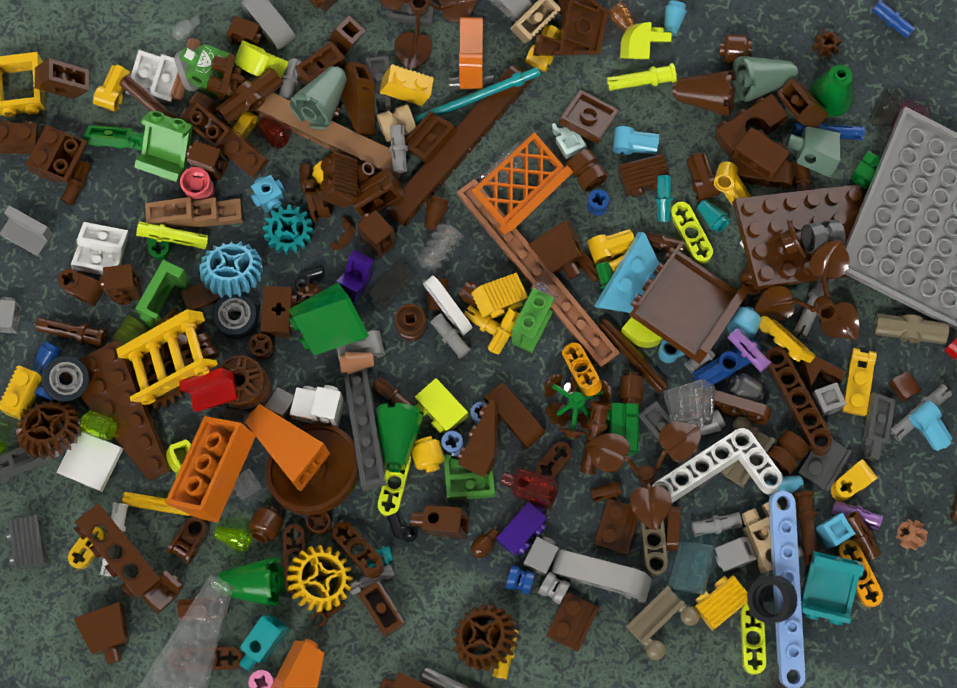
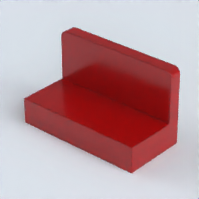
M224 368L210 371L202 376H194L179 381L180 390L190 394L193 411L195 412L225 404L238 398L233 372Z

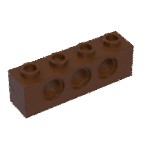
M99 503L74 521L77 525L74 528L75 532L82 540L87 537L92 544L89 549L98 559L100 557L104 558L108 563L105 566L106 570L113 578L118 576L122 580L123 584L120 587L129 597L133 594L138 598L160 580L158 575ZM97 526H103L106 529V537L102 540H96L93 537V530ZM112 545H118L122 549V554L118 559H112L108 554V550ZM128 564H134L137 567V574L132 578H127L124 575V568Z

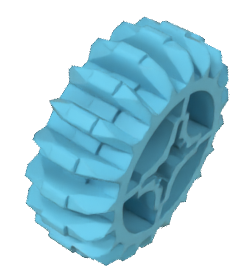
M231 240L230 244L227 245L222 242L220 247L213 245V251H206V256L202 257L201 264H199L200 278L204 286L213 295L218 293L221 298L226 294L230 299L234 294H237L239 297L242 292L249 294L250 288H256L257 282H261L263 272L262 260L256 249H252L249 244L244 246L241 241L238 244H234Z

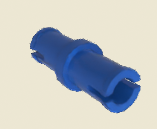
M882 0L872 9V12L887 23V27L894 28L905 39L915 29V27L900 16L901 13L899 11L895 12L883 3Z

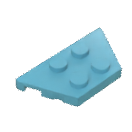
M644 232L637 233L594 305L596 308L631 313L634 309L631 303L639 293L643 296L645 291L642 288L649 278L655 279L656 275L653 272L659 265V262Z

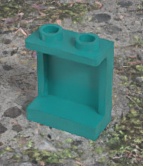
M813 551L801 598L802 613H805L804 616L818 620L819 617L827 618L830 623L836 625L850 624V613L859 576L862 577L864 570L862 562Z

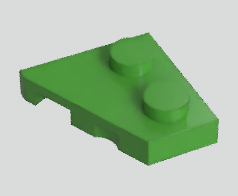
M444 454L447 501L495 497L493 471H491L488 479H485L458 465L459 460L453 459L451 455Z

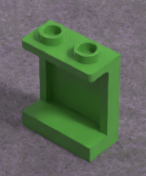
M150 111L141 121V124L145 125L142 154L136 159L135 168L177 182L187 169L186 153L191 143L193 125L185 123L182 119L165 116L158 111Z
M165 260L161 262L135 308L140 314L139 318L150 329L155 328L162 320L158 314L174 286L187 289L191 285V281L183 269Z
M535 288L532 289L512 328L513 345L533 354L553 314V311L550 310L554 301L552 296Z

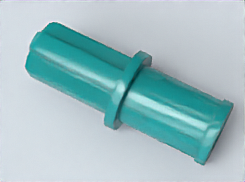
M669 175L658 176L657 197H655V200L657 201L656 220L660 222L671 221V201H673V197H671V177Z

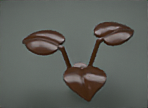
M379 0L384 7L390 10L400 9L404 2L406 4L410 3L411 11L416 15L415 34L411 32L402 33L397 37L394 45L397 58L408 70L420 67L432 52L430 37L419 35L420 16L428 12L429 6L438 11L443 10V16L446 20L459 23L460 17H469L477 2V0H438L441 5L438 6L432 0Z
M840 240L827 242L818 247L810 258V271L814 275H822L821 280L824 290V296L818 297L813 306L797 298H791V291L787 287L777 285L767 288L760 295L753 310L760 315V318L767 316L771 320L781 321L793 315L794 306L792 303H797L809 309L812 313L816 312L821 319V329L827 336L857 340L860 329L857 310L851 303L840 301L834 305L830 299L831 296L826 282V277L831 279L839 278L848 270L850 259L843 242Z
M672 422L664 426L659 434V443L665 449L662 451L655 467L645 465L638 469L631 459L626 456L630 451L629 442L618 434L609 433L597 436L587 444L586 448L594 465L603 472L611 473L618 471L623 466L624 460L630 465L634 473L637 474L638 483L641 487L635 489L631 495L630 503L632 510L643 524L652 530H657L669 514L672 506L671 495L665 488L661 486L652 487L657 482L659 467L667 453H669L674 461L688 459L699 445L701 431L697 425L684 422Z

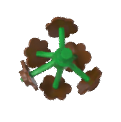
M554 374L544 384V396L552 398L558 391L569 398V401L566 405L553 401L545 409V413L550 417L549 420L552 424L565 427L570 419V414L567 411L570 408L573 409L571 428H559V431L564 432L565 437L571 440L574 438L579 439L580 435L587 434L583 430L588 429L586 422L590 419L591 408L585 407V401L599 397V401L611 404V387L605 380H602V388L599 393L593 396H585L582 394L574 377H571L570 382H567L564 385V389H562L561 381L563 375ZM581 409L583 413L578 416V410ZM577 421L581 424L583 430L576 429Z

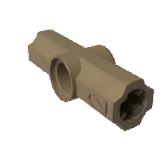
M877 314L874 322V335L899 338L902 342L909 340L910 343L923 341L945 345L949 335L948 323L923 320L922 317L917 315H903L899 317Z

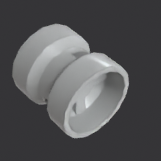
M549 572L538 593L544 597H551L553 602L560 605L571 583L566 580H559L555 574Z

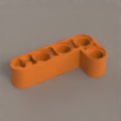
M460 17V89H483V17Z

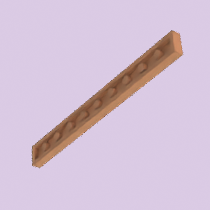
M473 179L457 191V196L532 287L554 298L550 307L551 310L599 368L602 369L619 356V351L554 273L546 267L531 249L529 243L516 228L506 234L501 232L498 228L500 224L471 192L479 184ZM481 188L480 191L482 192V194L486 198H490V196L485 192V190ZM497 206V211L504 217L505 214Z

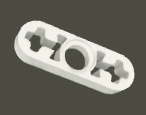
M432 275L423 283L429 294L461 335L464 336L473 328L437 278Z

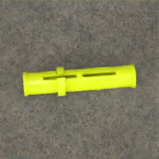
M139 221L136 236L156 239V242L166 241L204 250L208 241V235L165 227V224L153 225Z

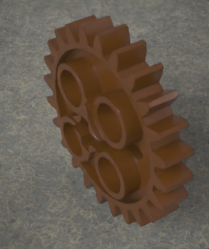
M168 342L161 345L159 350H162V361L166 375L169 376L174 363L173 360H170L171 353ZM178 343L184 366L186 367L194 362L193 359H188L192 353L189 350H185L186 344ZM148 352L143 355L142 362L146 368L145 373L149 386L158 382L151 354ZM129 360L130 365H131V367H132V370H133L134 375H135L136 380H137V376H136V373H135V369H134V366H133V362ZM179 385L155 398L156 401L147 404V407L151 409L153 405L155 409L160 410L162 404L163 407L168 409L169 401L177 405L178 396L183 399L186 397L183 391L180 390Z

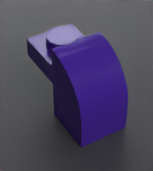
M353 250L350 254L346 270L336 282L343 288L354 306L360 300L372 278L373 271L371 270L374 264L373 259L356 250Z

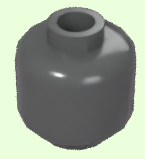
M747 373L735 375L727 389L731 395L758 403L762 401L765 394L762 391V381Z

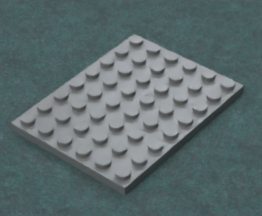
M905 106L901 109L844 246L850 259L845 275L938 322L948 323V327L957 331V133Z

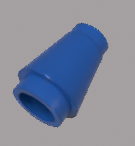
M45 341L43 346L40 345L31 370L42 376L47 364L61 357L59 354L62 349Z

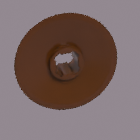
M788 219V230L780 233L789 255L799 251L804 258H807L800 239Z

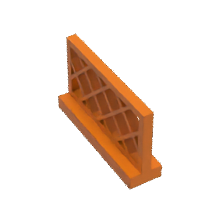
M534 132L476 185L471 192L500 224L498 228L501 232L506 234L514 230L573 171L568 165L564 167ZM531 141L537 145L538 155L528 154V144ZM514 157H523V169L513 168ZM528 158L538 159V171L528 170ZM543 160H549L555 169L552 172L543 171ZM499 171L508 172V184L498 183ZM513 172L523 173V185L513 184ZM528 174L538 175L537 186H528ZM484 185L493 186V198H486L480 189ZM498 187L508 188V200L497 199ZM513 188L523 189V199L521 201L513 200ZM497 203L508 204V214L504 217L497 211Z

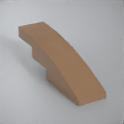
M191 197L145 203L146 223L165 224V227H203L243 223L242 201L240 198L217 202L216 198L193 201Z

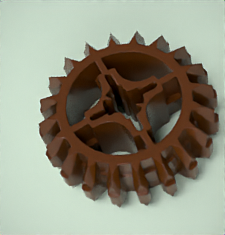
M44 399L41 405L35 403V407L33 409L27 408V414L20 415L21 421L17 422L16 436L18 443L28 455L31 454L35 459L38 456L43 460L47 456L54 459L55 454L58 453L63 456V451L65 449L71 450V444L78 443L77 437L81 436L80 429L82 428V423L78 412L70 404L58 402L54 399L50 403Z
M481 604L480 610L477 607H472V614L464 612L466 619L464 621L458 620L461 626L454 629L458 636L453 638V642L458 644L454 649L457 653H460L459 659L463 662L465 661V665L470 668L474 667L477 671H481L482 668L485 671H490L491 666L499 669L500 661L504 664L507 663L505 658L507 654L514 656L510 650L511 647L518 646L513 641L519 635L514 631L517 625L512 621V616L508 613L506 614L503 608H497L493 604H490L489 607ZM495 620L493 623H490V622H489V623H488L487 625H485V626H481V625H480L481 623H483V622H485V621ZM482 632H484V633L486 634V636H487L486 639H487V641H488L489 643H487L486 640L484 639L485 635H484ZM486 649L491 650V652L485 655H476L478 652L482 653Z

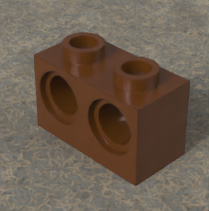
M331 41L298 64L295 69L299 80L306 86L327 68L339 67L343 69L347 64L345 57Z

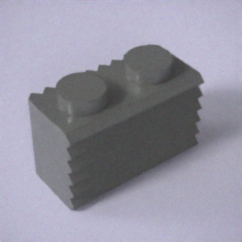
M38 515L9 520V527L5 529L7 541L11 542L12 551H9V561L11 566L14 565V568L19 571L48 565L43 521Z

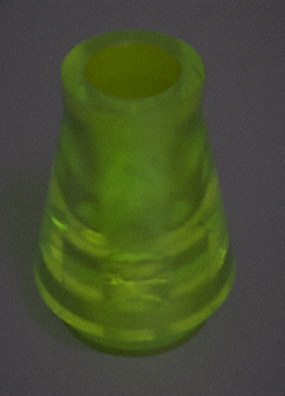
M219 525L214 532V539L219 540L236 552L247 551L252 540L250 533L246 529Z

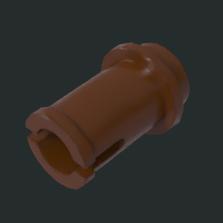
M610 480L609 484L590 488L594 503L611 497L616 499L619 495H622L618 481L613 482V480Z

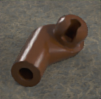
M309 164L300 165L299 182L303 192H314L317 188L316 181L311 179L312 166Z

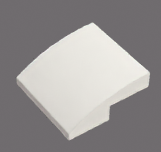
M139 50L130 77L158 101L170 103L172 99L170 93L178 70L174 58L163 54L159 57Z
M83 222L77 238L78 247L71 262L72 269L103 275V267L121 265L128 239V230Z
M81 431V436L77 437L78 443L71 444V450H67L56 473L103 492L123 448Z

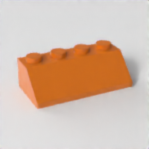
M204 416L165 503L199 519L218 523L256 435L242 423Z

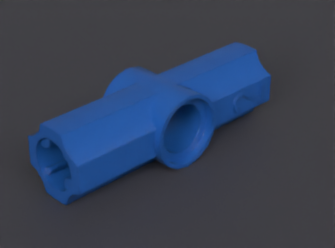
M753 338L750 339L752 343L755 342L758 345L757 348L762 353L761 347L758 344V342L755 341ZM736 347L731 351L724 352L719 358L695 371L692 375L697 386L705 391V389L712 387L723 379L733 376L735 372L751 362L747 357L743 358L742 352ZM723 361H730L733 368H726L723 365Z

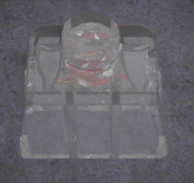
M702 379L663 391L671 423L684 422L697 425L700 428L713 422L715 386Z

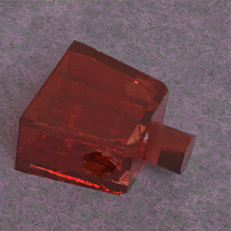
M519 468L516 475L505 471L501 479V485L511 488L510 491L515 498L531 504L536 503L541 508L549 511L552 510L559 492V487L554 478Z

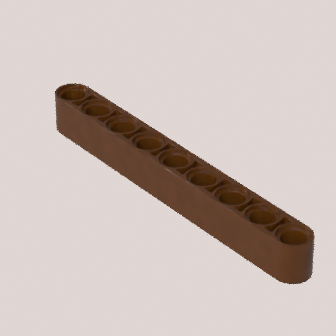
M512 65L496 83L511 78L512 74L519 71L523 73V71L517 66ZM532 79L525 81L524 85L517 88L513 86L481 99L457 126V131L428 164L425 163L402 189L404 197L389 205L386 213L401 225H408V220H412L424 206L423 203H427L431 196L439 189L438 186L441 187L453 173L452 170L457 169L468 156L467 153H471L482 140L481 137H485L496 124L495 121H499L511 107L509 105H513L525 91L524 88L527 89Z

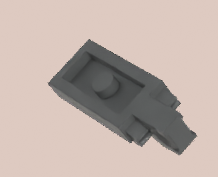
M878 393L870 394L863 435V445H865L863 459L869 461L879 460L881 451L884 450L885 445H888L895 399Z

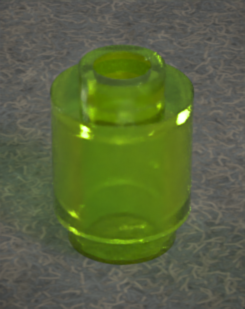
M95 411L87 412L80 420L81 431L100 440H111L117 432V423L112 418Z

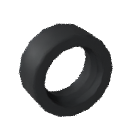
M764 576L755 580L750 586L747 594V604L750 612L757 620L768 624L779 623L788 620L795 613L797 593L789 580L781 576ZM775 585L782 593L783 607L777 614L768 613L762 604V592L765 586Z

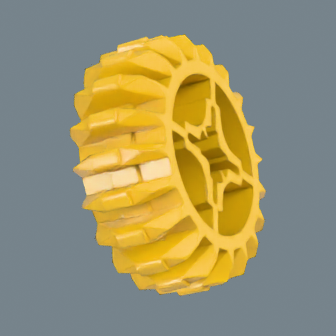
M322 545L317 546L316 552L312 546L307 548V553L302 550L299 552L300 559L297 557L292 559L295 566L288 567V571L294 574L286 577L287 581H293V584L288 586V590L295 589L296 593L292 595V598H301L299 606H303L308 602L307 610L309 611L314 606H316L317 612H321L323 606L329 611L332 609V604L337 607L341 604L339 599L345 600L347 598L344 591L351 590V586L346 584V582L353 580L351 576H346V573L351 571V567L344 568L343 564L347 562V559L344 558L339 561L337 558L340 556V552L337 551L331 555V547L326 548L325 552ZM318 560L327 562L334 570H326ZM310 561V576L302 580L303 568ZM318 573H319V576H320V575H322L323 577L329 576V577L325 578V579L321 582V584H320V581L317 582L316 580L310 582V581L313 580L316 576H318ZM337 577L336 588L332 595L329 596V582ZM305 588H314L321 598L311 595Z

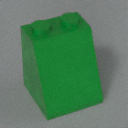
M339 283L288 309L292 316L288 320L294 331H300L302 337L299 340L305 350L310 349L313 355L369 337L354 305Z

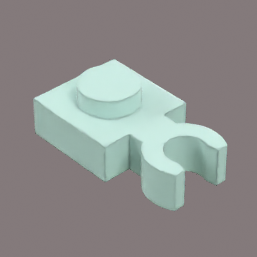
M555 123L552 124V132L557 136L556 144L565 159L571 158L586 149V144L579 134L570 131L566 127L558 128Z

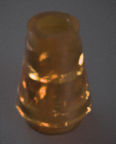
M619 2L608 12L610 15L609 19L624 33L629 27L636 24L628 6L624 5L623 2Z

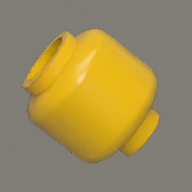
M432 436L415 441L411 454L418 470H426V473L439 470V465L445 461L440 441L433 439Z

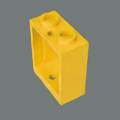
M38 52L0 56V115L14 117L17 113L37 114L39 111L46 110L45 91L35 89V67L43 62ZM33 70L34 97L4 101L2 74Z

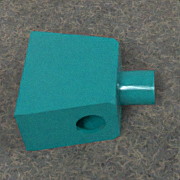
M274 615L262 616L242 643L240 648L245 654L238 663L250 671L256 662L267 661L291 629Z

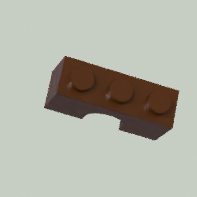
M772 94L766 98L763 96L757 99L748 110L746 108L740 110L731 121L725 120L716 127L717 130L714 138L729 157V155L734 154L735 148L746 135L745 128L747 126H759L767 135L783 125L788 114Z

